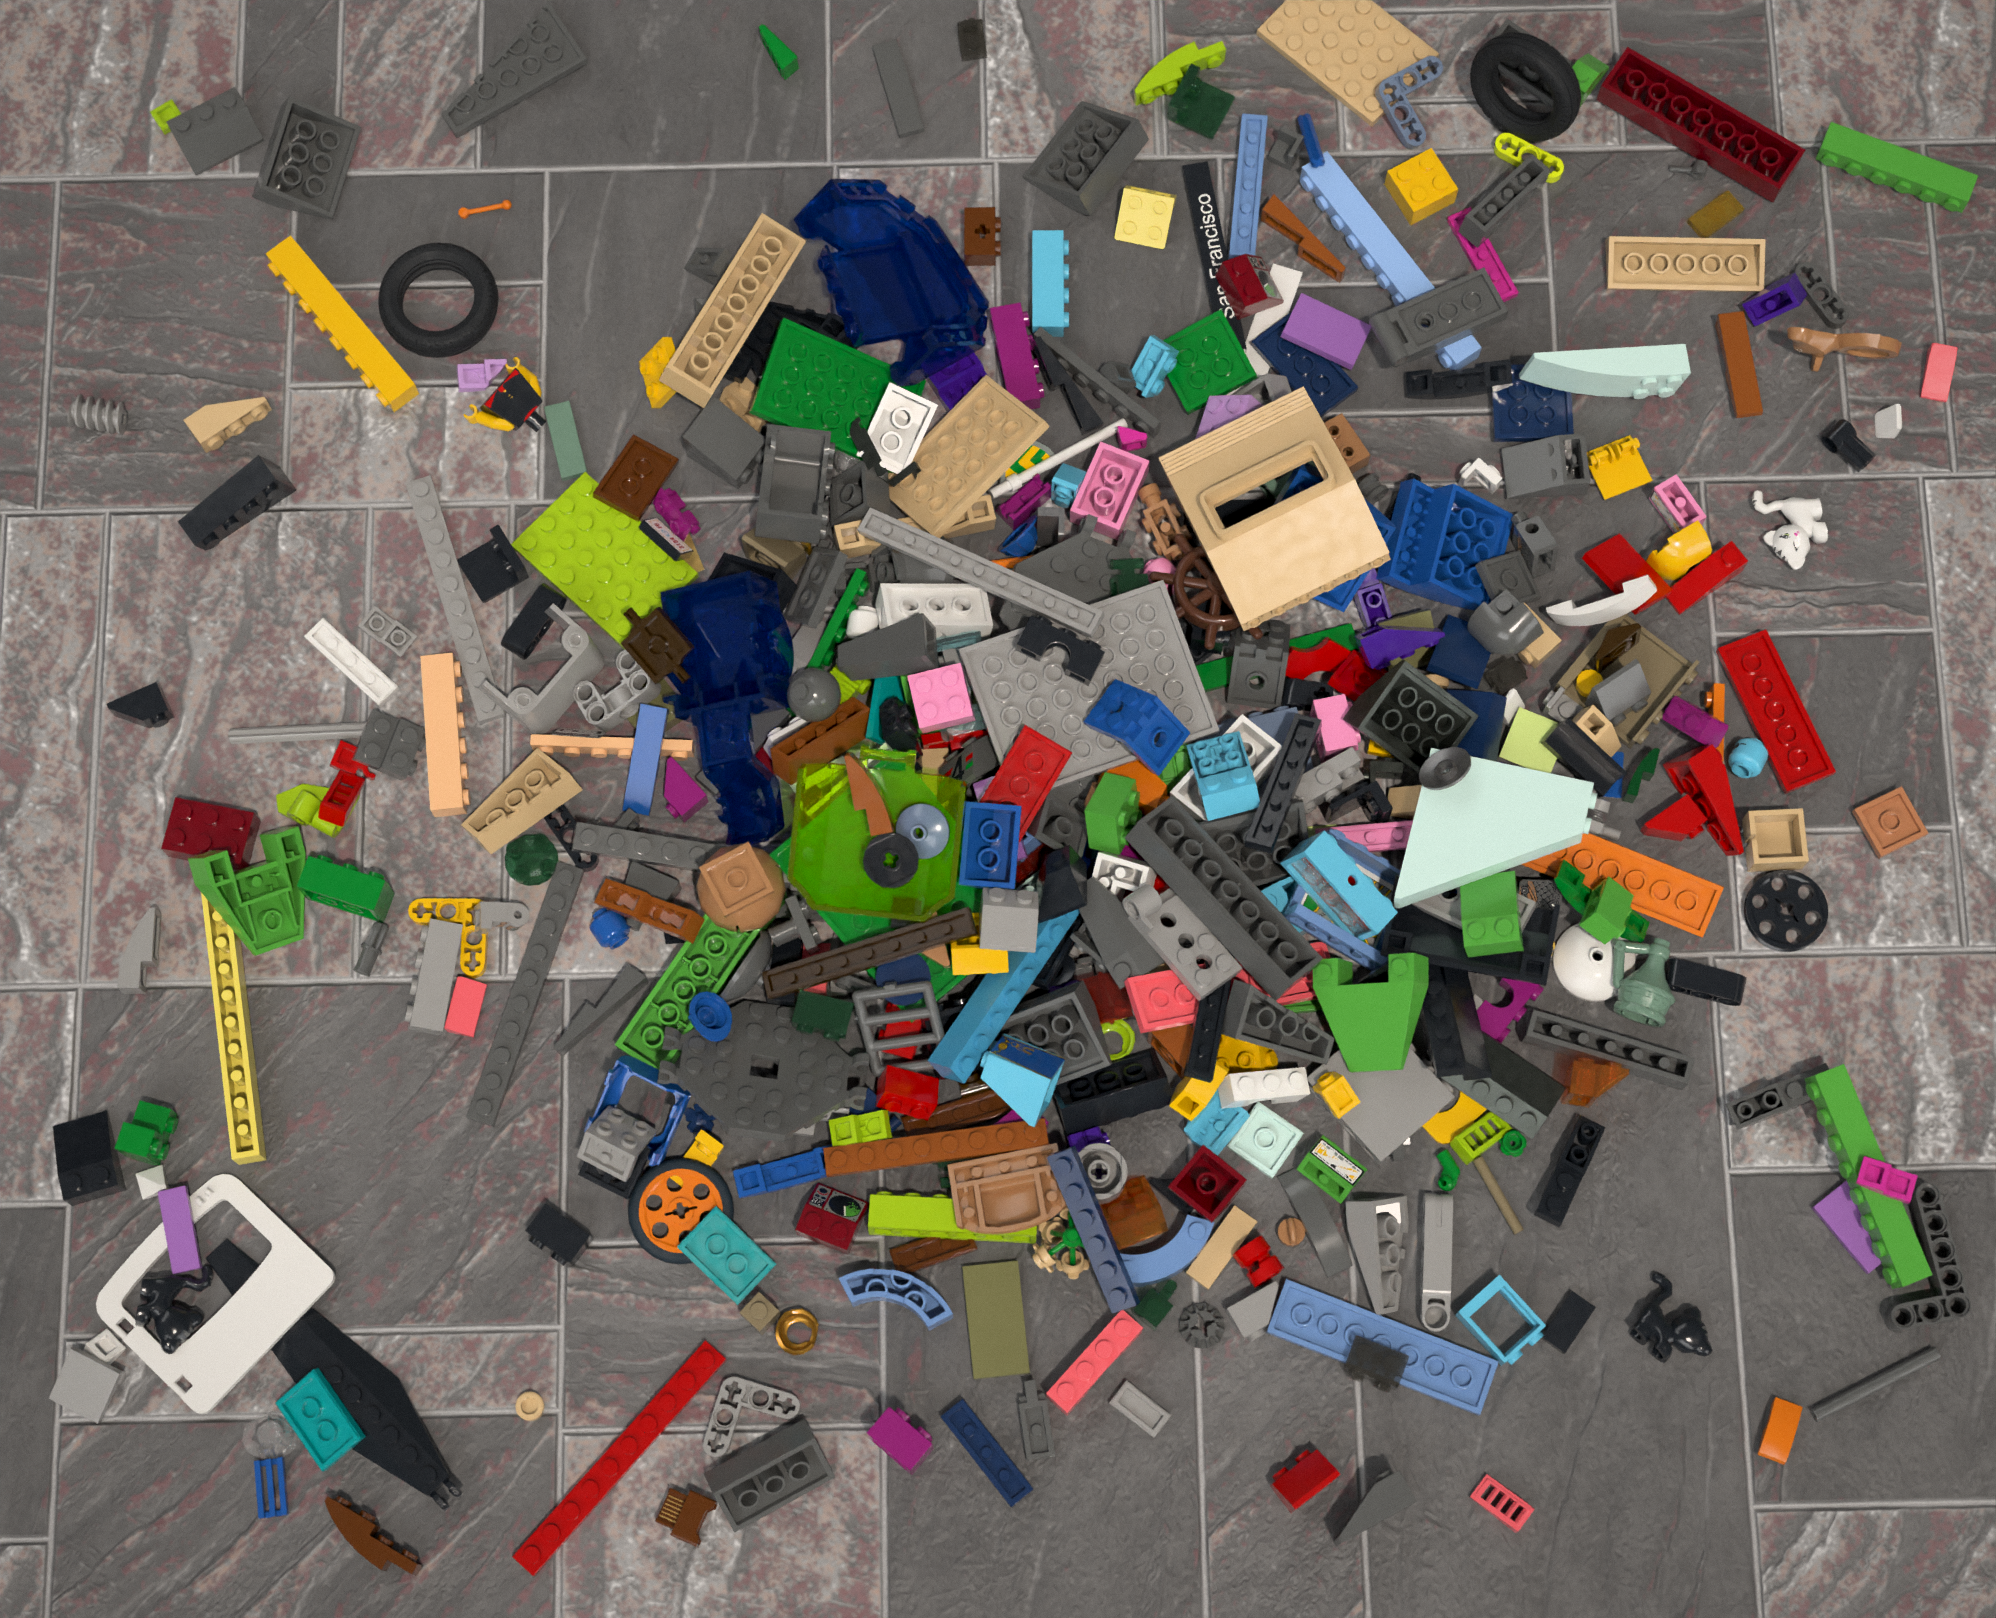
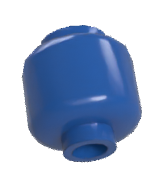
M602 908L593 914L594 920L589 928L601 947L616 949L629 939L630 926L627 925L623 915L606 908Z

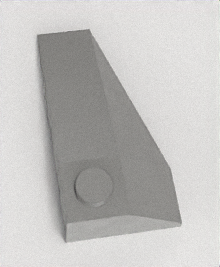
M1407 1196L1364 1198L1346 1201L1348 1232L1375 1313L1381 1315L1396 1312L1399 1307L1402 1277L1398 1273L1400 1259L1405 1258V1249L1401 1248L1403 1233H1408L1409 1226Z

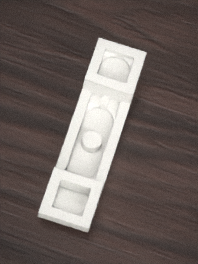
M1646 575L1622 583L1624 593L1581 607H1577L1572 600L1547 607L1546 610L1556 624L1566 626L1600 624L1621 617L1636 609L1652 597L1657 591V587L1651 578Z

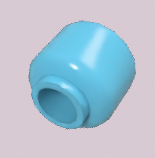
M1756 738L1740 739L1736 742L1729 755V766L1738 777H1756L1761 773L1768 759V751L1763 743Z

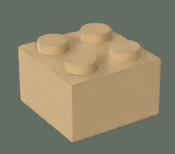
M1803 808L1748 811L1743 817L1744 843H1749L1745 848L1747 872L1800 870L1809 862Z

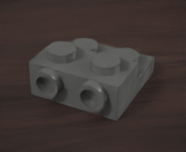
M373 709L370 712L352 760L402 781L407 778V775L412 776L415 772L418 762L414 760L416 752H421L426 744V736H423L425 729L404 719L398 720Z

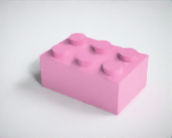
M1100 442L1070 509V522L1080 525L1081 519L1086 518V515L1090 514L1098 517L1093 531L1118 540L1137 500L1138 491L1142 488L1149 472V460Z

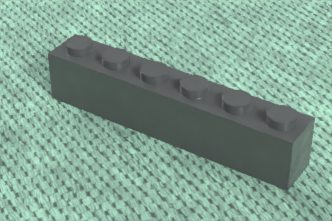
M577 822L575 824L571 851L701 872L699 867L705 864V861L720 848L727 846Z
M1534 1009L1528 1017L1522 1039L1523 1043L1679 1090H1683L1688 1085L1695 1060L1691 1056Z

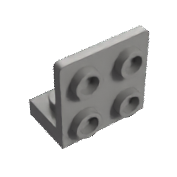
M608 1106L586 1130L577 1157L626 1182L632 1174L638 1155L654 1138L657 1130L647 1123L627 1115L618 1108Z

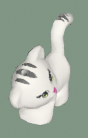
M1759 490L1753 492L1752 502L1755 510L1763 514L1781 510L1784 516L1791 522V525H1784L1776 531L1771 530L1767 532L1763 539L1767 545L1773 548L1777 556L1786 561L1793 570L1800 569L1805 562V556L1810 551L1809 538L1811 537L1812 541L1816 544L1825 543L1828 539L1825 522H1816L1822 516L1820 499L1792 497L1764 504L1763 493Z

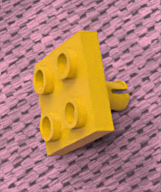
M662 337L639 361L640 372L644 378L646 395L650 400L651 408H661L677 392L659 381L667 364L676 352L672 337Z

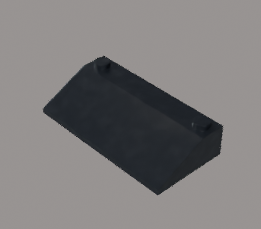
M1396 875L1391 896L1393 907L1399 876ZM1450 892L1442 893V896L1446 899H1452L1457 895ZM1412 904L1402 908L1394 907L1398 913L1386 925L1380 956L1389 957V954L1416 953L1428 957V965L1546 986L1560 905L1555 904L1554 910L1535 908L1522 932L1524 951L1476 957L1467 956L1462 929L1431 916Z

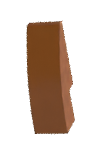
M852 752L846 753L844 758L854 810L866 809L871 836L893 832L895 827L891 812L875 778Z

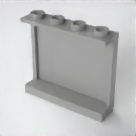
M1412 1043L1403 1070L1352 1073L1349 1071L1339 1049L1328 1059L1327 1065L1322 1064L1307 1077L1310 1092L1377 1166H1380L1391 1153L1455 1098L1452 1094L1454 1092L1452 1087L1445 1080L1442 1079L1440 1081L1433 1074L1435 1072L1433 1066L1426 1059L1421 1060L1414 1053L1416 1049ZM1334 1071L1343 1075L1360 1100L1358 1105L1339 1119L1333 1115L1322 1096L1312 1088L1318 1083V1078L1327 1072Z

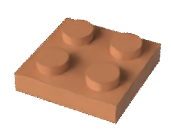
M1902 786L1852 811L1878 859L1929 834Z

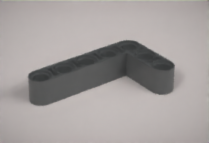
M1925 1182L1914 1188L1910 1206L1921 1247L1932 1272L1930 1280L1935 1297L1901 1303L1889 1309L1884 1319L1886 1326L1893 1332H1904L1953 1322L1967 1316L1971 1310L1970 1297L1941 1192L1935 1184ZM1920 1191H1925L1929 1194L1930 1203H1924L1920 1199ZM1928 1218H1932L1937 1222V1231H1933L1928 1227ZM1935 1245H1939L1945 1250V1258H1940L1935 1254ZM1943 1273L1951 1275L1953 1279L1952 1286H1948L1943 1282ZM1951 1300L1959 1303V1314L1954 1313L1950 1309L1949 1304ZM1923 1306H1928L1932 1309V1319H1927L1923 1315ZM1896 1311H1900L1905 1315V1325H1901L1895 1320Z

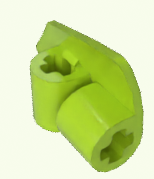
M300 784L276 795L278 813L302 826L307 827L310 825L332 838H335L344 827L321 820L318 817L320 803L329 790L327 787ZM360 795L358 796V798H357V800H356V802H355V804H354V806H353V808H352V810H351V813H352V811H353V809H354L356 803L358 802V799H359Z

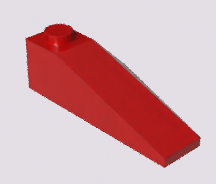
M1713 744L1704 745L1662 764L1679 794H1688L1708 819L1707 831L1725 855L1734 856L1742 854L1744 852L1728 775L1726 767L1722 762L1720 751Z

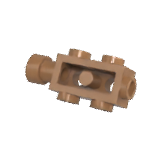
M1156 483L1148 484L1138 491L1142 503L1148 507L1143 510L1146 518L1142 519V523L1148 533H1154L1157 540L1152 543L1159 556L1164 554L1169 561L1182 559L1185 556L1184 552L1177 544L1171 545L1175 541L1174 538L1177 534L1184 535L1190 541L1193 539L1186 525L1181 526L1178 518L1182 517L1175 502L1170 504L1167 499L1161 500V492ZM1164 518H1168V519H1169L1168 522H1163V523L1161 524L1162 519H1164Z

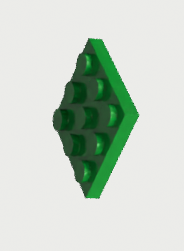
M1221 309L1163 340L1179 351L1175 358L1177 359V364L1170 373H1167V376L1188 415L1206 406L1209 396L1227 395L1258 378Z

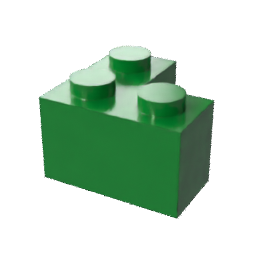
M139 1100L132 1123L123 1122L114 1149L127 1158L159 1166L161 1161H164L168 1155L169 1145L167 1143L169 1137L177 1129V1113L172 1109Z

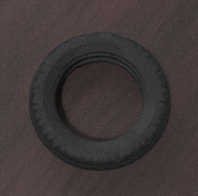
M1504 33L1487 41L1478 50L1473 59L1470 70V83L1476 102L1482 108L1481 110L1496 126L1501 127L1506 133L1513 134L1520 139L1546 141L1561 135L1573 124L1581 105L1580 85L1573 68L1566 58L1560 55L1561 53L1557 49L1549 46L1550 44L1544 40L1525 33ZM1504 61L1516 62L1530 68L1539 75L1551 92L1553 110L1548 113L1534 112L1515 102L1504 90L1499 80L1498 64Z
M428 243L405 252L389 267L383 277L379 290V312L388 333L405 349L426 357H449L472 348L490 330L498 309V289L494 276L488 266L473 252L450 243ZM438 269L451 270L461 274L474 288L473 306L462 322L446 330L429 331L415 326L406 318L403 312V298L409 285L418 276Z

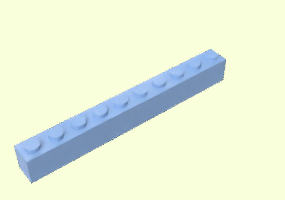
M1328 151L1323 153L1325 160L1323 166L1313 168L1311 162L1302 167L1300 176L1302 187L1307 192L1310 191L1313 194L1319 209L1326 211L1331 217L1330 220L1334 228L1338 231L1341 230L1346 236L1347 244L1352 250L1356 249L1360 254L1363 265L1375 273L1378 284L1383 289L1389 291L1395 306L1435 289ZM1470 335L1437 350L1436 353L1439 355V361L1444 368L1459 370L1479 358L1482 347L1473 335Z

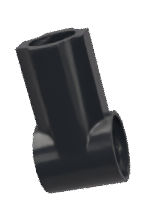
M1840 419L1821 436L1823 445L1834 454L1839 453L1857 472L1862 471L1876 456L1857 437L1855 428L1845 419Z

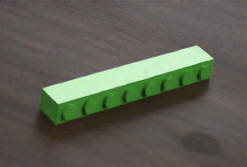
M1842 1064L1805 1078L1806 1092L1816 1105L1818 1121L1826 1129L1828 1145L1836 1153L1839 1161V1171L1850 1187L1849 1194L1851 1200L1858 1206L1861 1213V1224L1869 1232L1872 1240V1250L1875 1256L1880 1259L1884 1268L1882 1272L1885 1281L1891 1285L1892 1289L1931 1276L1932 1272L1903 1203L1856 1184L1864 1156L1885 1162L1845 1065Z

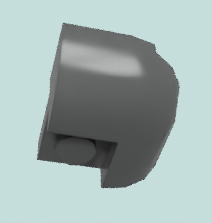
M1507 589L1488 605L1483 602L1474 611L1468 622V632L1493 655L1494 653L1502 655L1514 653L1515 655L1544 634L1540 623L1523 602L1520 603Z

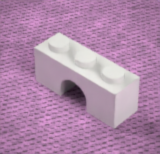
M1305 1067L1228 1074L1218 1087L1222 1109L1245 1107L1265 1100H1271L1272 1104L1297 1102L1310 1094Z

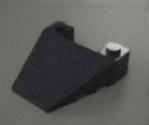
M770 301L739 351L741 354L750 356L753 359L752 370L760 380L780 321L783 318L856 350L863 344V341L855 326L837 314L829 312L827 315L820 314L808 308L804 311L795 309L792 305Z

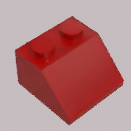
M1307 1449L1294 1459L1297 1462L1296 1466L1289 1471L1284 1467L1272 1476L1275 1482L1270 1487L1291 1514L1341 1475L1317 1449L1312 1453Z

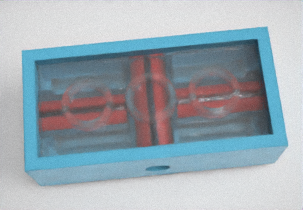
M1325 830L1301 841L1280 862L1335 925L1360 940L1377 935L1398 913L1392 906L1389 898L1378 891L1372 879L1361 872L1356 866L1354 859L1345 854L1338 846L1337 840Z

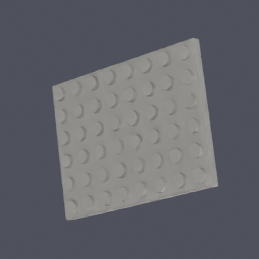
M1164 580L1090 604V606L1102 610L1105 614L1093 638L1050 620L1053 623L1052 626L1060 630L1062 628L1069 629L1077 634L1076 638L1084 642L1091 640L1102 647L1101 650L1105 652L1089 686L1065 675L1069 657L1060 648L1047 650L1040 662L1016 651L1017 642L1025 627L959 649L961 660L1000 766L1025 725L1073 752L1051 790L1139 760L1124 743L1097 732L1084 723L1086 717L1115 679L1157 696L1189 730L1190 734L1182 745L1219 733L1220 730ZM1160 732L1155 736L1154 744L1159 740Z

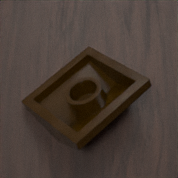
M1635 623L1608 629L1597 652L1594 670L1601 673L1637 645L1640 639L1641 625Z

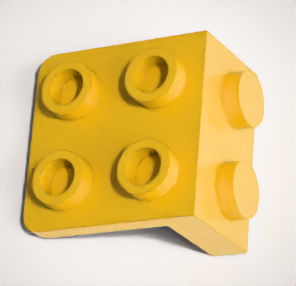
M1221 1034L1217 1061L1229 1069L1227 1075L1277 1070L1278 1058L1273 1049Z

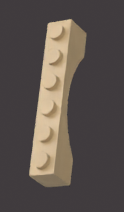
M981 496L943 536L945 538H953L993 530L996 517L991 496ZM910 517L898 519L926 532ZM862 520L834 525V540L837 551L848 555L847 559L872 554L874 549L882 545L859 534L857 529Z

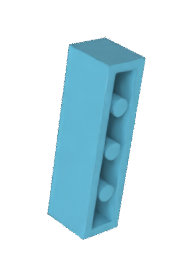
M1032 230V337H1034V333L1040 327L1053 337H1064V327H1069V312H1064V303H1069V288H1064V279H1069V264H1064V256H1069V240H1064V230Z

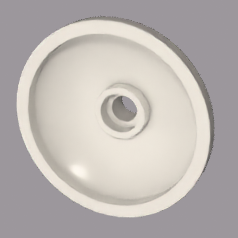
M1580 923L1573 925L1561 935L1553 952V969L1559 983L1571 995L1585 1001L1601 1002L1616 997L1618 989L1613 986V945L1619 940L1624 942L1630 941L1619 937L1603 944L1579 926ZM1599 953L1602 960H1594L1592 954ZM1625 953L1624 978L1635 971L1634 953Z

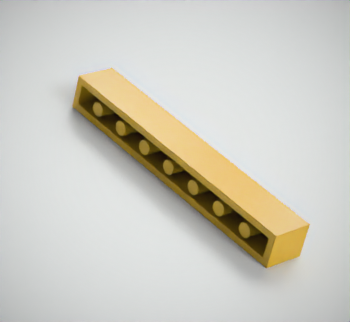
M291 235L266 253L270 262L267 264V267L276 278L279 275L283 278L285 282L282 284L291 296L294 294L300 299L298 304L306 314L310 312L315 317L313 322L322 333L328 332L331 336L329 338L330 343L337 351L343 350L347 355L344 359L353 370L358 368L362 373L360 378L367 388L370 389L373 386L378 392L375 396L384 408L389 406L393 412H396L419 395L415 383Z

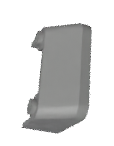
M554 603L544 612L565 630L561 637V644L572 657L537 696L530 689L520 687L512 691L506 698L487 680L478 687L531 734L543 735L548 732L575 701L573 696L575 686L581 681L591 682L602 670L605 662L603 654L586 631Z

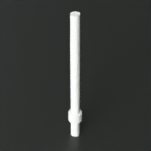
M1122 418L1019 474L1013 473L1006 477L1004 482L989 489V495L992 499H995L1008 491L1013 492L1021 488L1022 484L1032 479L1036 473L1041 474L1116 434L1117 426L1127 428V422Z

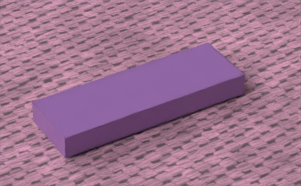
M187 1186L159 1191L158 1197L172 1274L176 1275L201 1269L202 1263Z

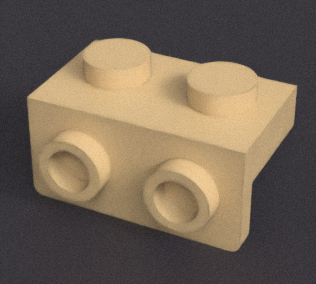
M747 377L742 384L735 381L726 386L719 401L757 432H760L762 426L769 421L749 413L758 387Z

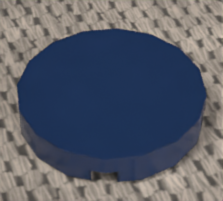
M917 954L880 965L876 973L877 987H884L885 983L894 981L897 982V985L920 981L931 982L929 966ZM922 992L884 999L894 1005L909 1006L916 1004L924 996Z

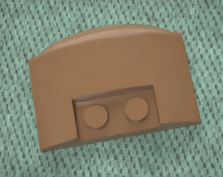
M1054 1143L948 1164L957 1227L981 1234L1013 1233L1042 1224L1053 1218L1062 1209L1064 1210L1067 1205L1047 1159V1156L1059 1151L1058 1144Z

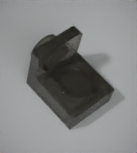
M968 18L958 22L957 32L962 62L987 58L982 19Z

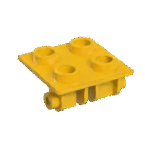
M1631 435L1587 452L1589 470L1604 500L1653 481L1637 450L1640 447L1639 440L1637 438L1632 439Z

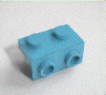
M1150 335L1131 370L1137 384L1135 387L1142 391L1141 395L1145 398L1157 396L1162 391L1165 385L1164 379L1167 373H1170L1176 366L1177 359L1175 358L1179 353L1178 350L1155 335Z
M1217 1089L1207 1106L1192 1121L1188 1120L1184 1132L1193 1144L1199 1148L1205 1145L1218 1156L1250 1115L1242 1107L1222 1109Z

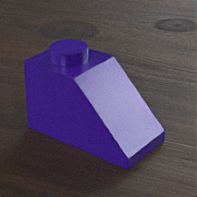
M1793 273L1770 284L1742 305L1755 327L1800 306L1807 293L1796 273Z

